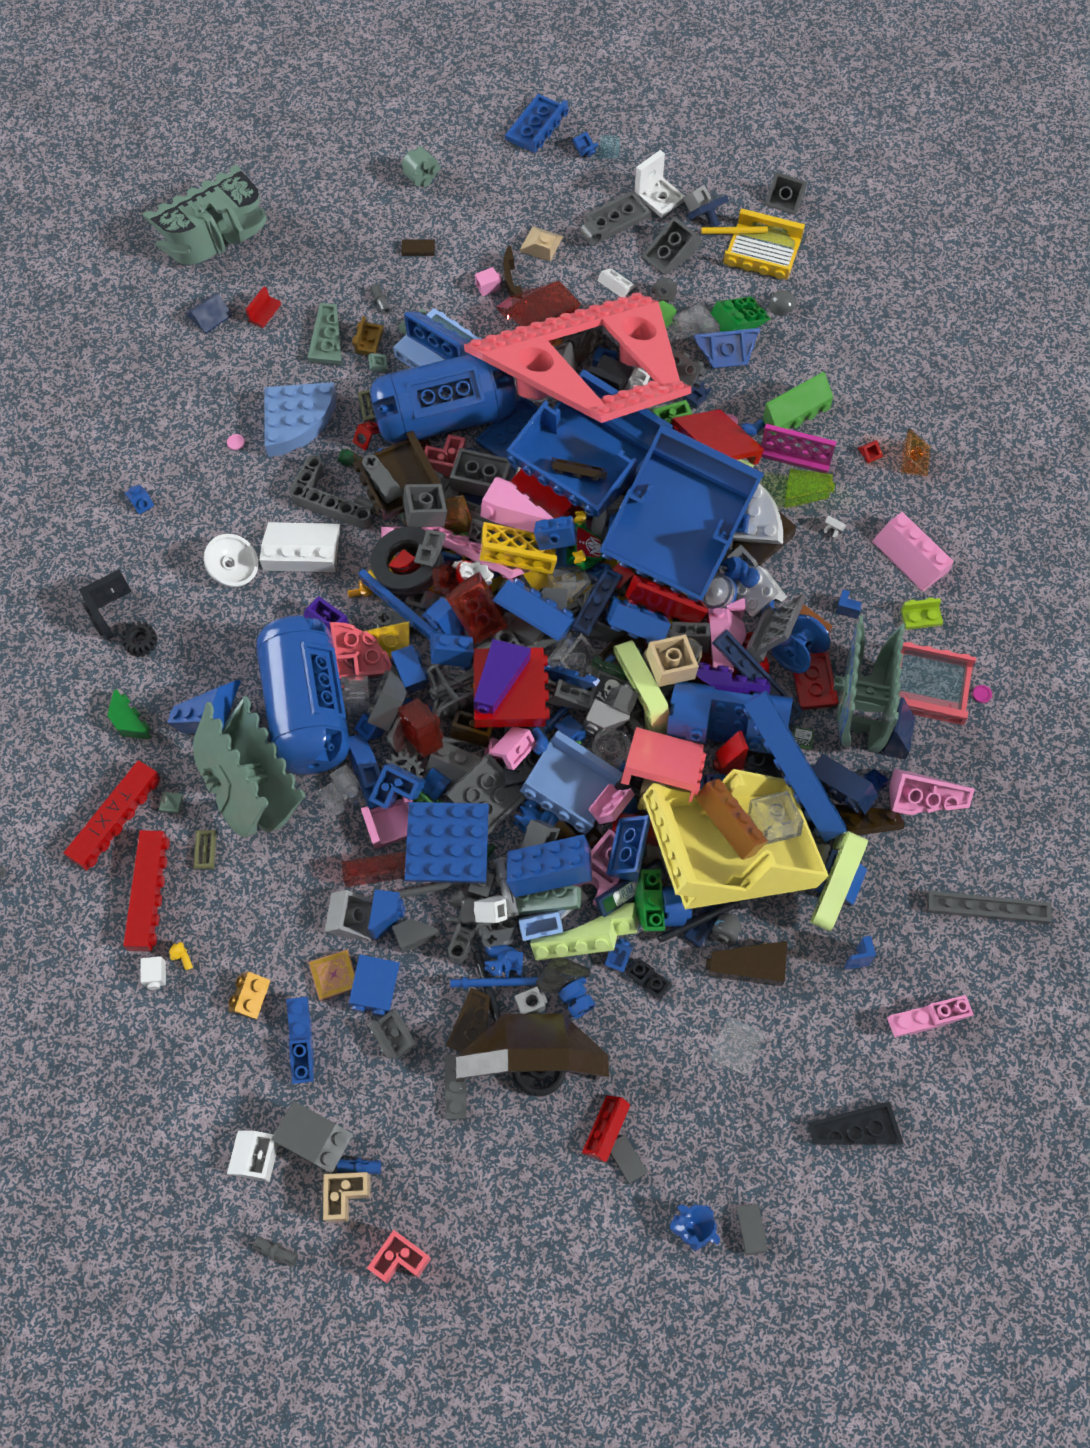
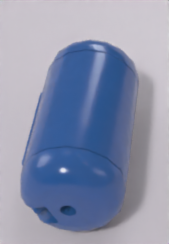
M471 354L382 375L376 378L370 389L372 406L382 437L393 445L407 440L406 433L412 430L419 441L503 420L515 412L518 404L517 389L513 376Z
M301 615L279 618L267 624L257 636V657L270 743L273 742L277 746V759H285L286 772L297 775L326 772L345 760L349 752L350 743L332 634L328 627L319 619H305Z

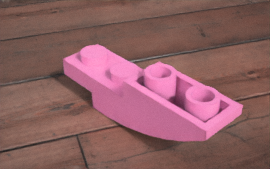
M966 995L932 1003L926 1007L890 1015L887 1019L894 1038L947 1025L974 1014Z

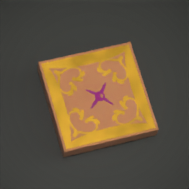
M348 949L308 962L320 1002L351 992L355 972Z

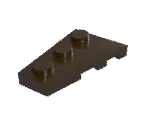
M835 804L836 810L846 825V832L865 835L904 829L905 822L899 812L891 811V809L870 807L864 815L861 812H858V814L854 813L848 808L849 805Z
M470 988L445 1046L461 1053L487 1030L490 995Z

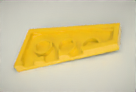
M410 621L365 630L377 639L378 644L387 652L390 659H392L391 652L410 646Z

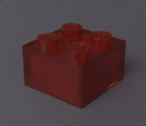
M417 698L398 708L404 737L422 757L443 748V734L439 728L441 724L440 719L430 711L426 703L423 704Z

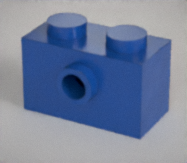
M572 516L536 521L534 535L540 551L576 545L578 533Z

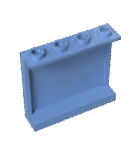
M557 731L550 739L547 750L538 759L521 787L520 792L528 799L539 803L543 809L557 815L560 820L574 826L577 831L587 834L593 828L595 821L594 816L589 811L590 806L608 784L615 786L623 773L571 738Z

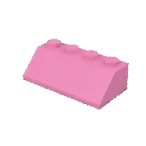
M903 512L890 520L872 541L922 592L947 574L954 562Z

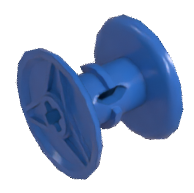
M800 614L789 639L771 649L773 656L785 669L799 674L806 672L810 667L811 658L809 652L824 653L829 649L831 641L829 633L823 624L809 615Z

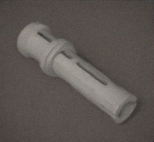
M500 857L492 862L497 874L495 879L500 885L502 897L506 899L507 918H514L519 913L515 897L507 884V857Z

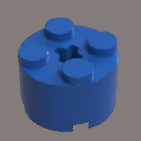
M662 886L665 927L684 926L687 919H691L692 909L685 910L681 897L675 894L673 886Z

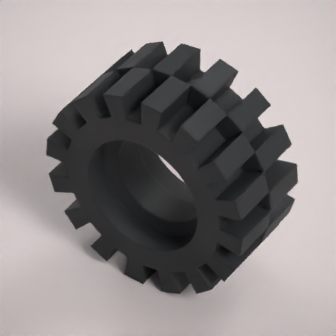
M137 621V625L134 622L131 623L132 627L127 625V631L123 630V635H121L122 644L126 651L132 656L134 654L135 657H139V654L144 657L146 652L148 655L151 654L150 650L154 651L156 649L154 645L157 646L158 637L152 626L148 625L147 622H143L142 625L141 621ZM139 634L146 635L147 638L143 643H133L135 636Z

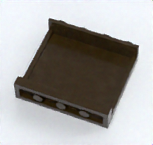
M413 430L406 433L407 440L371 454L378 457L394 481L398 483L403 493L405 485L441 484ZM354 454L355 462L352 463L356 473H360L361 476L359 478L363 487L367 486V495L370 501L374 500V508L377 515L381 514L383 520L405 512L402 500L403 495L386 504L368 479L362 463L363 458L358 459L356 454Z

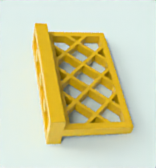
M487 522L483 523L481 552L479 555V560L553 574L557 556L555 555L556 548L540 551L533 547V545L537 544V541L532 532ZM487 530H492L496 533L492 535ZM506 534H512L514 537L509 538ZM501 537L505 541L499 542L496 538ZM524 537H528L532 541L528 542ZM519 540L523 545L518 546L515 542Z

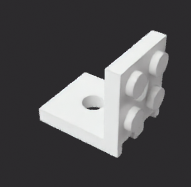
M659 150L636 167L635 193L646 206L662 218L682 204L685 195L663 178L665 153Z

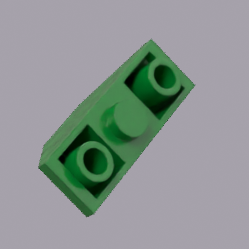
M117 689L114 690L107 716L120 735L140 739L151 738L148 733L151 729L145 721L141 722L138 719L141 715L136 708H130L128 705L130 700L125 693L121 695Z
M640 870L635 891L636 915L644 932L665 931L660 870Z

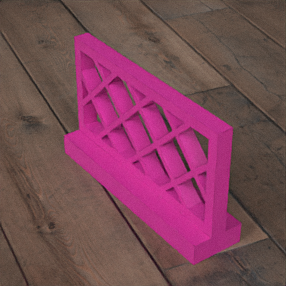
M766 424L761 444L764 451L761 457L828 474L837 441ZM781 438L784 442L780 443L777 439Z

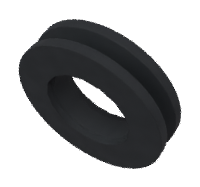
M401 527L392 530L376 543L372 551L370 564L376 580L395 596L409 597L423 593L432 587L441 575L443 569V555L441 551L433 567L422 565L417 571L409 575L394 574L388 566L398 552L408 548L418 549L419 544H423L426 534L424 529Z

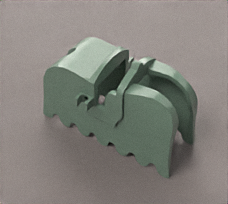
M243 696V699L232 712L224 727L219 718L213 719L214 708L212 703L206 702L193 742L196 766L200 775L205 780V786L208 791L216 794L219 812L232 830L245 838L257 833V825L265 832H272L282 828L305 798V793L302 789L295 790L294 788L295 776L292 773H285V759H277L276 744L273 742L268 744L267 729L265 727L259 728V715L256 712L250 713L251 703L247 696Z

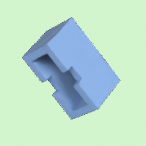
M560 911L545 912L519 919L523 941L562 933L564 930Z

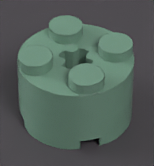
M419 146L415 151L410 150L403 158L401 164L403 166L402 173L416 186L426 187L431 184V180L440 171L441 167L438 161L424 147Z

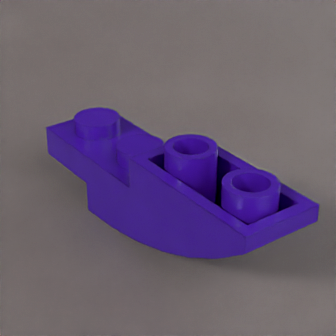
M698 663L699 667L696 675L710 686H715L718 690L750 694V691L763 692L766 690L770 693V682L765 678L756 677L753 680L747 679V676L744 675L732 677L733 669H729L728 666L718 665L717 667H710V664Z

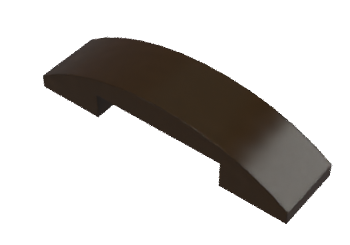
M508 246L503 259L505 287L513 302L520 309H525L521 285L514 286L510 270L515 269L514 256L511 246Z

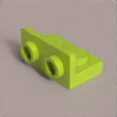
M931 597L925 600H909L905 602L901 609L905 630L942 626L943 619L939 608L941 599Z

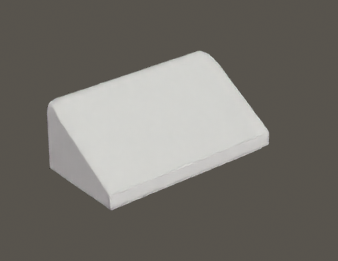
M611 268L601 271L597 280L620 297H625L635 287V284Z

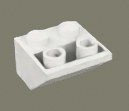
M238 1131L227 1174L270 1182L279 1145L271 1140L274 1134L258 1131Z

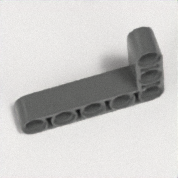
M309 456L289 489L293 503L361 529L369 528L372 525V518L367 507L315 489L324 470L319 456Z

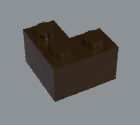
M457 709L451 726L450 737L487 748L494 727L475 728L474 714Z

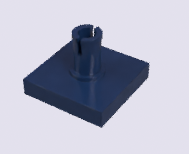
M725 195L687 214L688 219L692 220L700 215H706L710 227L720 225L714 210L729 202L728 196Z

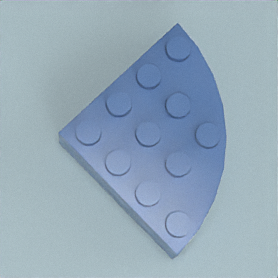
M334 382L264 387L265 448L268 457L283 455L298 447L301 448L315 439L324 430L336 406L337 393Z

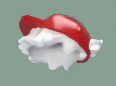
M460 560L452 564V567L456 569V580L464 591L471 592L477 598H487L491 594L492 587L490 584L494 574L488 570L487 565H481L479 560L475 563L468 560Z

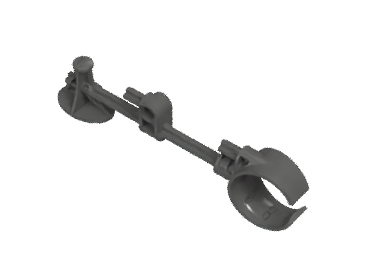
M596 583L588 591L572 598V603L567 605V609L573 614H579ZM624 584L620 589L616 588L614 593L623 598L628 586ZM597 621L589 637L599 641L612 642L617 637L626 636L628 632L621 630V632L615 631L610 626ZM503 628L491 636V641L476 649L490 648L493 639L499 641L500 639H506L508 643L520 645L511 630ZM571 628L566 637L570 636L571 638L584 637L571 630ZM546 634L538 644H525L523 646L528 648H545L558 641ZM435 664L428 668L427 673L434 687L429 690L430 696L434 700L431 715L433 720L452 717L456 714L457 709L464 711L473 705L474 690L466 687V685L474 682V669L453 678L441 664ZM441 669L445 673V675L450 679V681H446V679L440 671ZM432 674H434V675L436 676L438 682L440 683L439 686H436V683H435V680H434V677H433ZM463 689L468 691V693H455L454 691ZM446 695L447 698L436 709L438 699Z

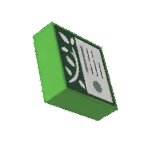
M794 728L793 737L800 748L811 749L814 730Z

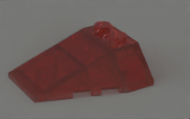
M558 280L508 297L496 306V309L507 320L512 317L519 326H529L532 322H543L550 317L557 318L563 313H574L575 310L579 309L581 303ZM556 339L550 340L549 343L553 346Z

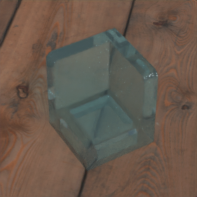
M601 135L600 159H619L620 136Z

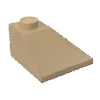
M533 226L520 252L551 261L563 236Z

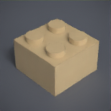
M686 634L649 642L646 656L658 687L695 679L699 666Z

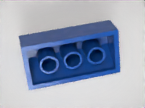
M420 312L404 313L406 332L409 338L445 359L469 354L465 352L464 344L470 343V340L460 337L455 331H450L441 323L433 321L429 316L423 315Z
M517 578L509 579L494 597L493 601L556 641L566 637L576 619L570 610L566 608L560 609L556 606L557 603L550 598L544 599L540 596L541 593L534 588L528 589L524 586L525 583Z

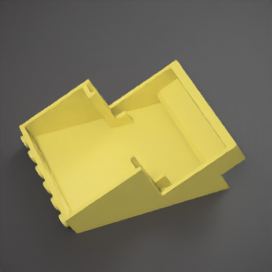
M733 769L722 781L768 840L755 856L745 860L739 857L694 798L696 795L693 796L692 802H689L690 790L653 783L642 795L675 894L680 895L685 910L817 888L829 876L800 805L794 797L792 786L788 787L782 778Z

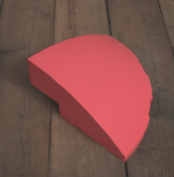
M330 622V632L333 638L340 682L383 676L385 670L390 671L392 666L390 658L374 636L367 631L363 632L355 628L351 624Z

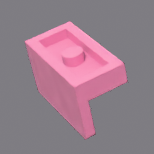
M512 727L492 748L490 753L493 756L502 757L507 768L514 770L536 746V742L529 729Z

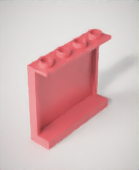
M636 727L621 783L629 785L631 775L683 788L691 791L689 802H692L693 796L698 795L706 757V753H703L704 745Z

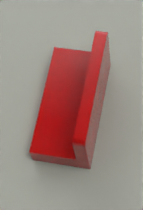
M263 287L246 308L248 321L264 328L281 306V301L270 297L268 289Z

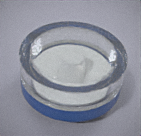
M716 572L702 600L708 609L726 608L727 605L735 602L737 597L735 582L730 577Z

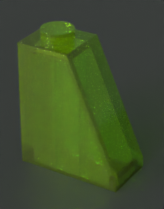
M790 468L784 508L828 499L830 493H834L835 482L832 481L833 474Z

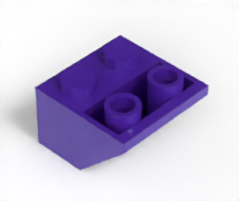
M320 596L306 608L303 614L305 619L321 620L329 630L330 622L349 624L346 615Z

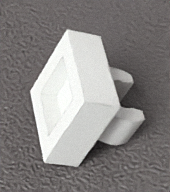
M828 515L825 522L829 525L825 527L824 532L827 533L829 529L833 528L834 534L832 537L835 538L838 536V529L843 531L846 525Z

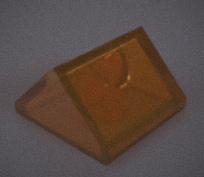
M912 429L907 430L903 442L900 473L927 477L931 446Z
M464 495L445 498L447 515L445 525L442 528L451 530L455 534L468 532L472 519Z

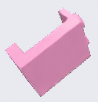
M402 796V799L395 801L393 807L388 809L380 806L369 810L368 806L361 808L374 849L407 838L409 802H413L412 800Z

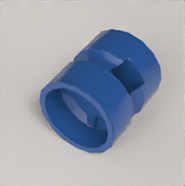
M581 980L570 983L558 993L563 1003L569 1005L567 1009L573 1019L583 1016L596 1006L592 997L586 995L587 989Z

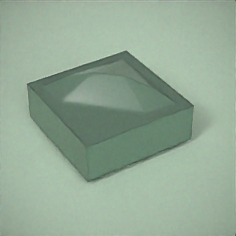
M369 354L370 371H388L386 355Z
M163 792L159 811L180 814L183 795Z

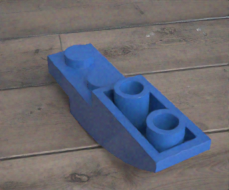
M361 734L350 736L348 754L354 774L358 776L366 806L369 807V810L377 808L379 805L369 801V798L381 774L366 738Z
M308 997L286 999L292 1084L314 1082L312 1024Z

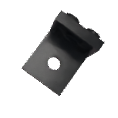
M120 569L79 589L85 601L82 603L99 635H104L107 640L114 636L101 615L99 608L131 592Z

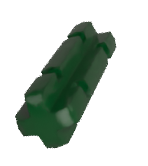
M594 657L591 666L597 669L600 668L603 672L613 676L617 675V678L625 680L626 675L622 668Z

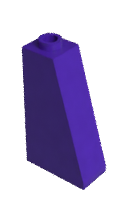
M495 639L492 640L474 698L475 710L482 714H493L529 662L531 648Z

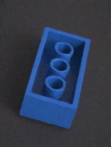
M584 835L507 851V884L514 897L592 881L591 848Z

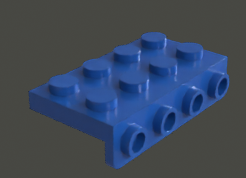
M537 94L505 134V140L536 153L543 146L544 141L551 136L555 127L559 126L562 118L567 116L569 111L568 101L563 100L560 104Z

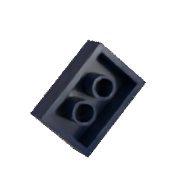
M822 754L812 767L825 791L830 793L832 798L838 803L842 804L844 802L848 804V808L856 814L861 812L865 815L878 798V794L871 782L825 754Z

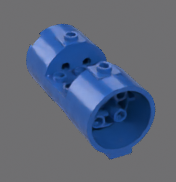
M687 681L675 683L668 718V736L707 744L708 739L727 742L737 732L742 731L748 751L773 755L772 752L768 753L763 744L766 741L763 736H758L753 727L755 725L753 719H748L743 710L745 708V701L760 694L759 692L749 695L716 690L715 686ZM769 694L789 728L793 698Z

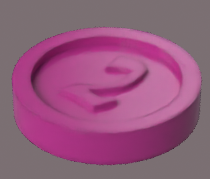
M978 685L973 690V697L979 703H987L992 698V691L985 685Z

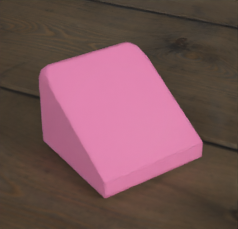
M745 598L726 606L739 619H742L745 611Z

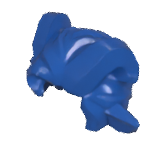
M683 1204L678 1206L681 1215L674 1216L670 1229L675 1235L680 1236L685 1244L690 1245L694 1252L703 1246L705 1247L708 1242H713L717 1245L720 1243V1237L716 1233L717 1224L715 1223L714 1212L710 1206L693 1205L690 1208Z

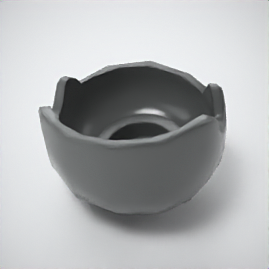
M780 290L771 297L769 308L775 315L785 316L788 312H793L797 301L790 291Z

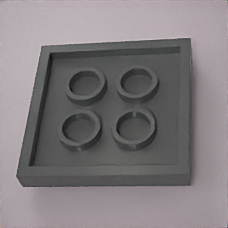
M489 753L445 793L453 803L489 804L488 834L526 798L520 792L521 788L518 785L504 788V769Z

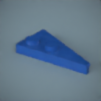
M549 665L544 666V672H548V677L556 683L560 679L583 689L595 687L600 682L598 678L587 674L583 678L578 676V671L558 665L554 669Z

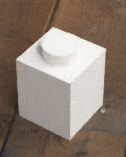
M161 956L141 958V983L149 990H156L160 986L166 985V961Z

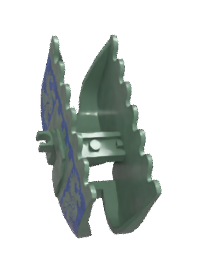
M863 615L859 617L847 654L843 677L835 676L833 690L840 691L837 722L839 739L843 747L849 748L851 746L850 729L854 730L856 734L869 732L868 752H880L889 740L899 716L897 708L901 692L899 679L902 671L900 664L903 657L901 653L904 642L902 636L905 628L903 623H901V626L888 638L881 648L871 675L866 677L861 673L865 647V629ZM854 710L864 712L883 711L881 721L852 715Z

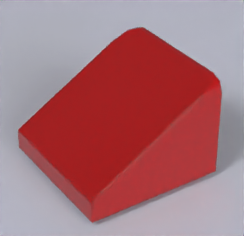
M877 440L858 447L867 463L883 457Z

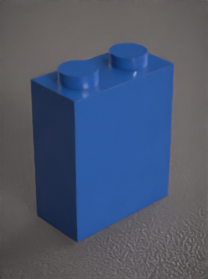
M359 954L348 1007H352V1010L355 1012L371 1011L373 1015L380 1017L390 1012L400 962Z

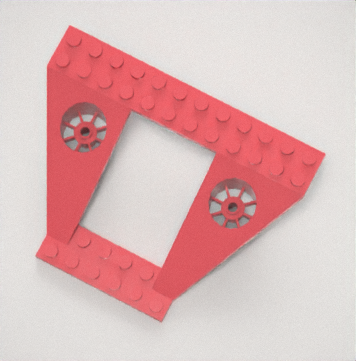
M633 293L629 297H619L615 301H605L602 305H591L588 309H577L571 314L563 313L557 318L550 317L543 322H532L529 326H518L515 330H505L501 334L487 335L484 339H473L470 343L464 344L465 352L515 377L518 395L534 400H541L551 396L601 423L691 394V386L684 384L679 379L659 302L651 297L643 296L641 293ZM603 325L619 342L620 362L629 366L643 368L654 381H650L643 386H634L633 389L627 391H619L615 395H606L600 399L549 341Z

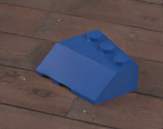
M613 593L605 616L609 625H611V629L621 632V630L627 631L629 636L636 639L640 636L645 638L647 643L665 639L671 626L667 617L658 612L649 611L643 606L640 609L637 605L630 603L629 599L622 601L618 599V594Z
M233 681L175 705L170 712L167 723L181 733H196L206 702H211L214 708L213 719L219 718L224 727L241 681Z

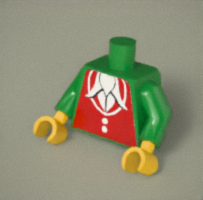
M579 511L575 512L576 517L574 518L578 533L576 545L566 547V564L575 565L580 571H585L593 568L600 560L606 561L607 558L603 557V553L599 551L601 548V538L593 534L585 523L587 519L586 513Z

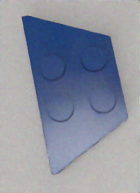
M760 328L696 334L693 337L712 369L748 365Z

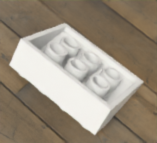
M268 522L260 552V563L263 571L336 572L340 524Z

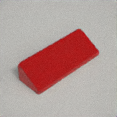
M606 1095L582 1154L602 1162H607L630 1108V1104L624 1098Z

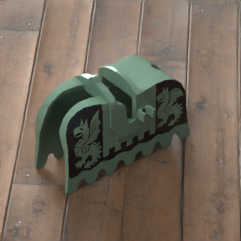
M238 165L232 166L229 174L218 173L214 182L210 180L203 181L201 189L190 188L187 191L188 195L185 197L175 196L172 204H160L157 212L146 211L142 214L168 241L160 240L156 242L155 245L178 263L184 265L197 264L217 253L221 254L224 252L225 244L223 238L229 244L242 243L255 235L267 221V215L265 210L258 206L260 203L258 189Z

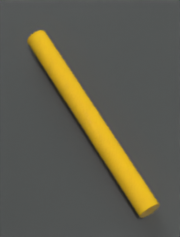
M768 226L701 227V234L768 233Z

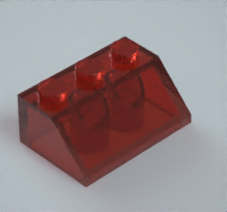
M480 572L463 580L446 597L467 633L473 638L474 644L508 627V619L499 604L493 601L495 596Z

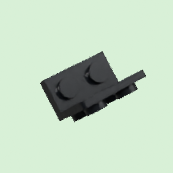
M606 355L602 356L596 367L590 366L588 369L589 373L618 391L623 390L634 371V367Z

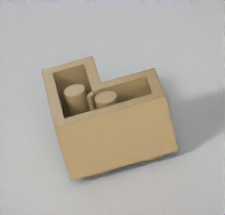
M368 1172L324 1174L323 1220L326 1223L349 1222V1199L370 1198V1175Z

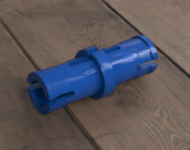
M357 1158V1160L340 1159L337 1163V1173L368 1172V1174L378 1175L381 1173V1160H362V1158Z

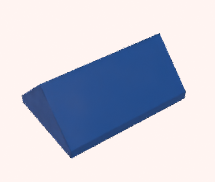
M649 815L619 818L606 875L637 882L650 825Z

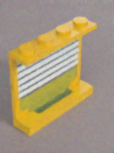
M741 208L736 227L768 226V233L733 234L728 251L725 250L723 263L730 267L735 266L746 271L759 272L761 275H770L777 279L788 280L803 236L805 224Z

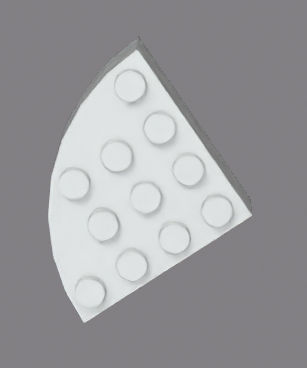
M759 483L744 513L750 515L748 534L734 533L733 541L783 544V526L777 505L769 492Z

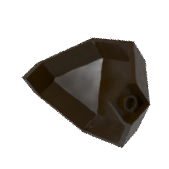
M563 1013L504 1014L456 1057L455 1061L456 1082H464L465 1078L505 1072L570 1071L594 1075V1080H599L600 1077H609L608 1054Z

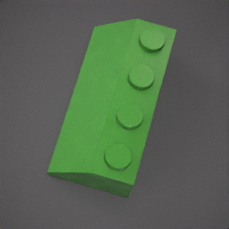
M822 372L767 402L763 415L765 426L770 424L786 429L798 428L807 419L812 420L818 413L828 411L831 408L833 394L826 374Z

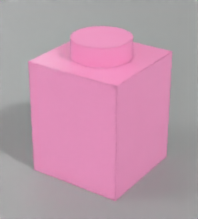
M493 267L475 274V285L482 296L501 289L500 283L502 278Z

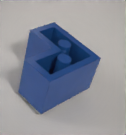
M442 597L436 600L421 615L425 622L438 633L460 635L465 630L464 621L454 605Z
M393 763L386 764L382 769L369 801L384 809L393 807L398 794L410 800L417 799L426 780Z

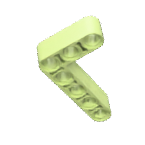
M633 640L614 646V653L631 686L635 688L634 691L639 693L638 699L644 708L645 730L667 735L669 718L667 701Z
M849 831L836 837L832 849L837 850L838 854L812 914L811 924L829 932L834 927L867 847V839Z

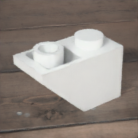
M496 895L475 901L474 914L476 922L497 923L506 920V899L501 895Z

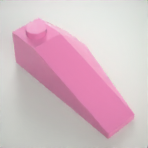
M498 476L495 477L482 499L480 516L494 523L534 533L536 521L554 519L540 506H535L526 494H521L516 489L517 486Z
M727 608L709 609L707 623H710L713 667L725 665L734 671V666L717 650L712 642L724 629H727L742 645L746 639L745 624Z
M894 768L889 785L891 811L914 815L921 812L930 813L937 810L969 808L975 789Z

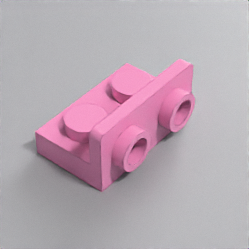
M608 784L590 806L589 811L599 824L615 821L635 794L631 789L617 791L612 784Z

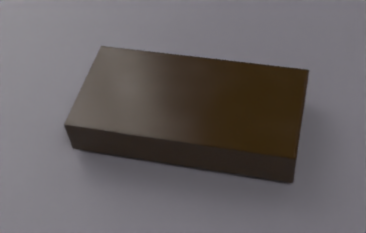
M402 239L401 254L402 256H435V239Z

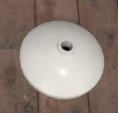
M222 534L212 539L207 545L204 552V564L210 576L218 583L228 587H240L249 583L256 575L258 557L253 546L244 538L234 534Z

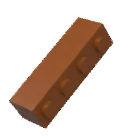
M720 779L707 782L698 792V795L694 797L742 860L755 856L768 842L762 831L757 828L751 817L743 810L738 800L733 797Z

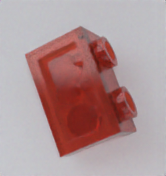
M448 560L432 569L433 591H440L441 594H451L452 591L459 589L460 585L456 580V569L452 567L455 561Z

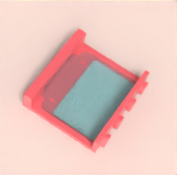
M903 642L901 650L903 657L900 664L902 671L899 679L901 683L900 698L905 699L913 715L964 725L968 718L969 711H966L972 667L976 662V657H971L968 654L952 653L949 650L933 649L930 646L914 645L911 642Z

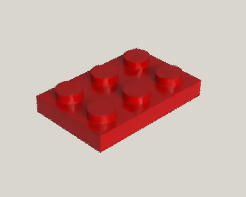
M828 652L809 654L811 658L809 669L804 673H793L799 707L802 710L838 706L837 692L833 690L835 683Z

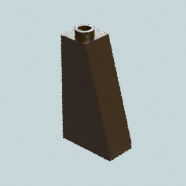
M781 941L714 951L711 953L710 958L706 959L705 970H709L708 977L783 986L785 982L788 942Z

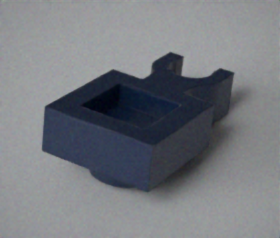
M702 382L699 388L693 386L691 394L683 396L682 400H687L690 406L697 409L706 401L712 387L705 389L703 388L705 382Z

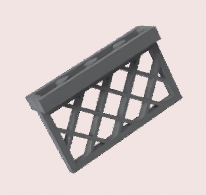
M803 594L776 610H773L771 606L764 609L746 648L748 653L758 663L764 660L768 650L789 639L806 599Z

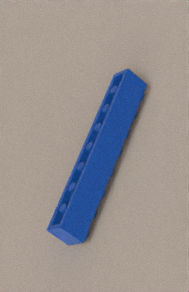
M765 690L745 701V708L743 710L748 719H753L755 723L753 727L758 736L762 735L766 741L763 744L768 753L772 752L776 758L773 761L778 770L782 769L786 775L784 780L788 787L792 786L796 792L794 794L796 801L799 805L802 803L805 807L804 814L809 822L813 821L815 824L814 831L818 838H823L827 842L846 832L845 823L768 692Z

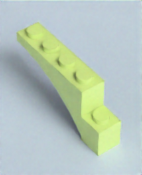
M635 902L624 904L606 917L600 916L574 929L547 937L531 939L530 945L535 960L613 951L617 936L637 933L639 919L636 915Z

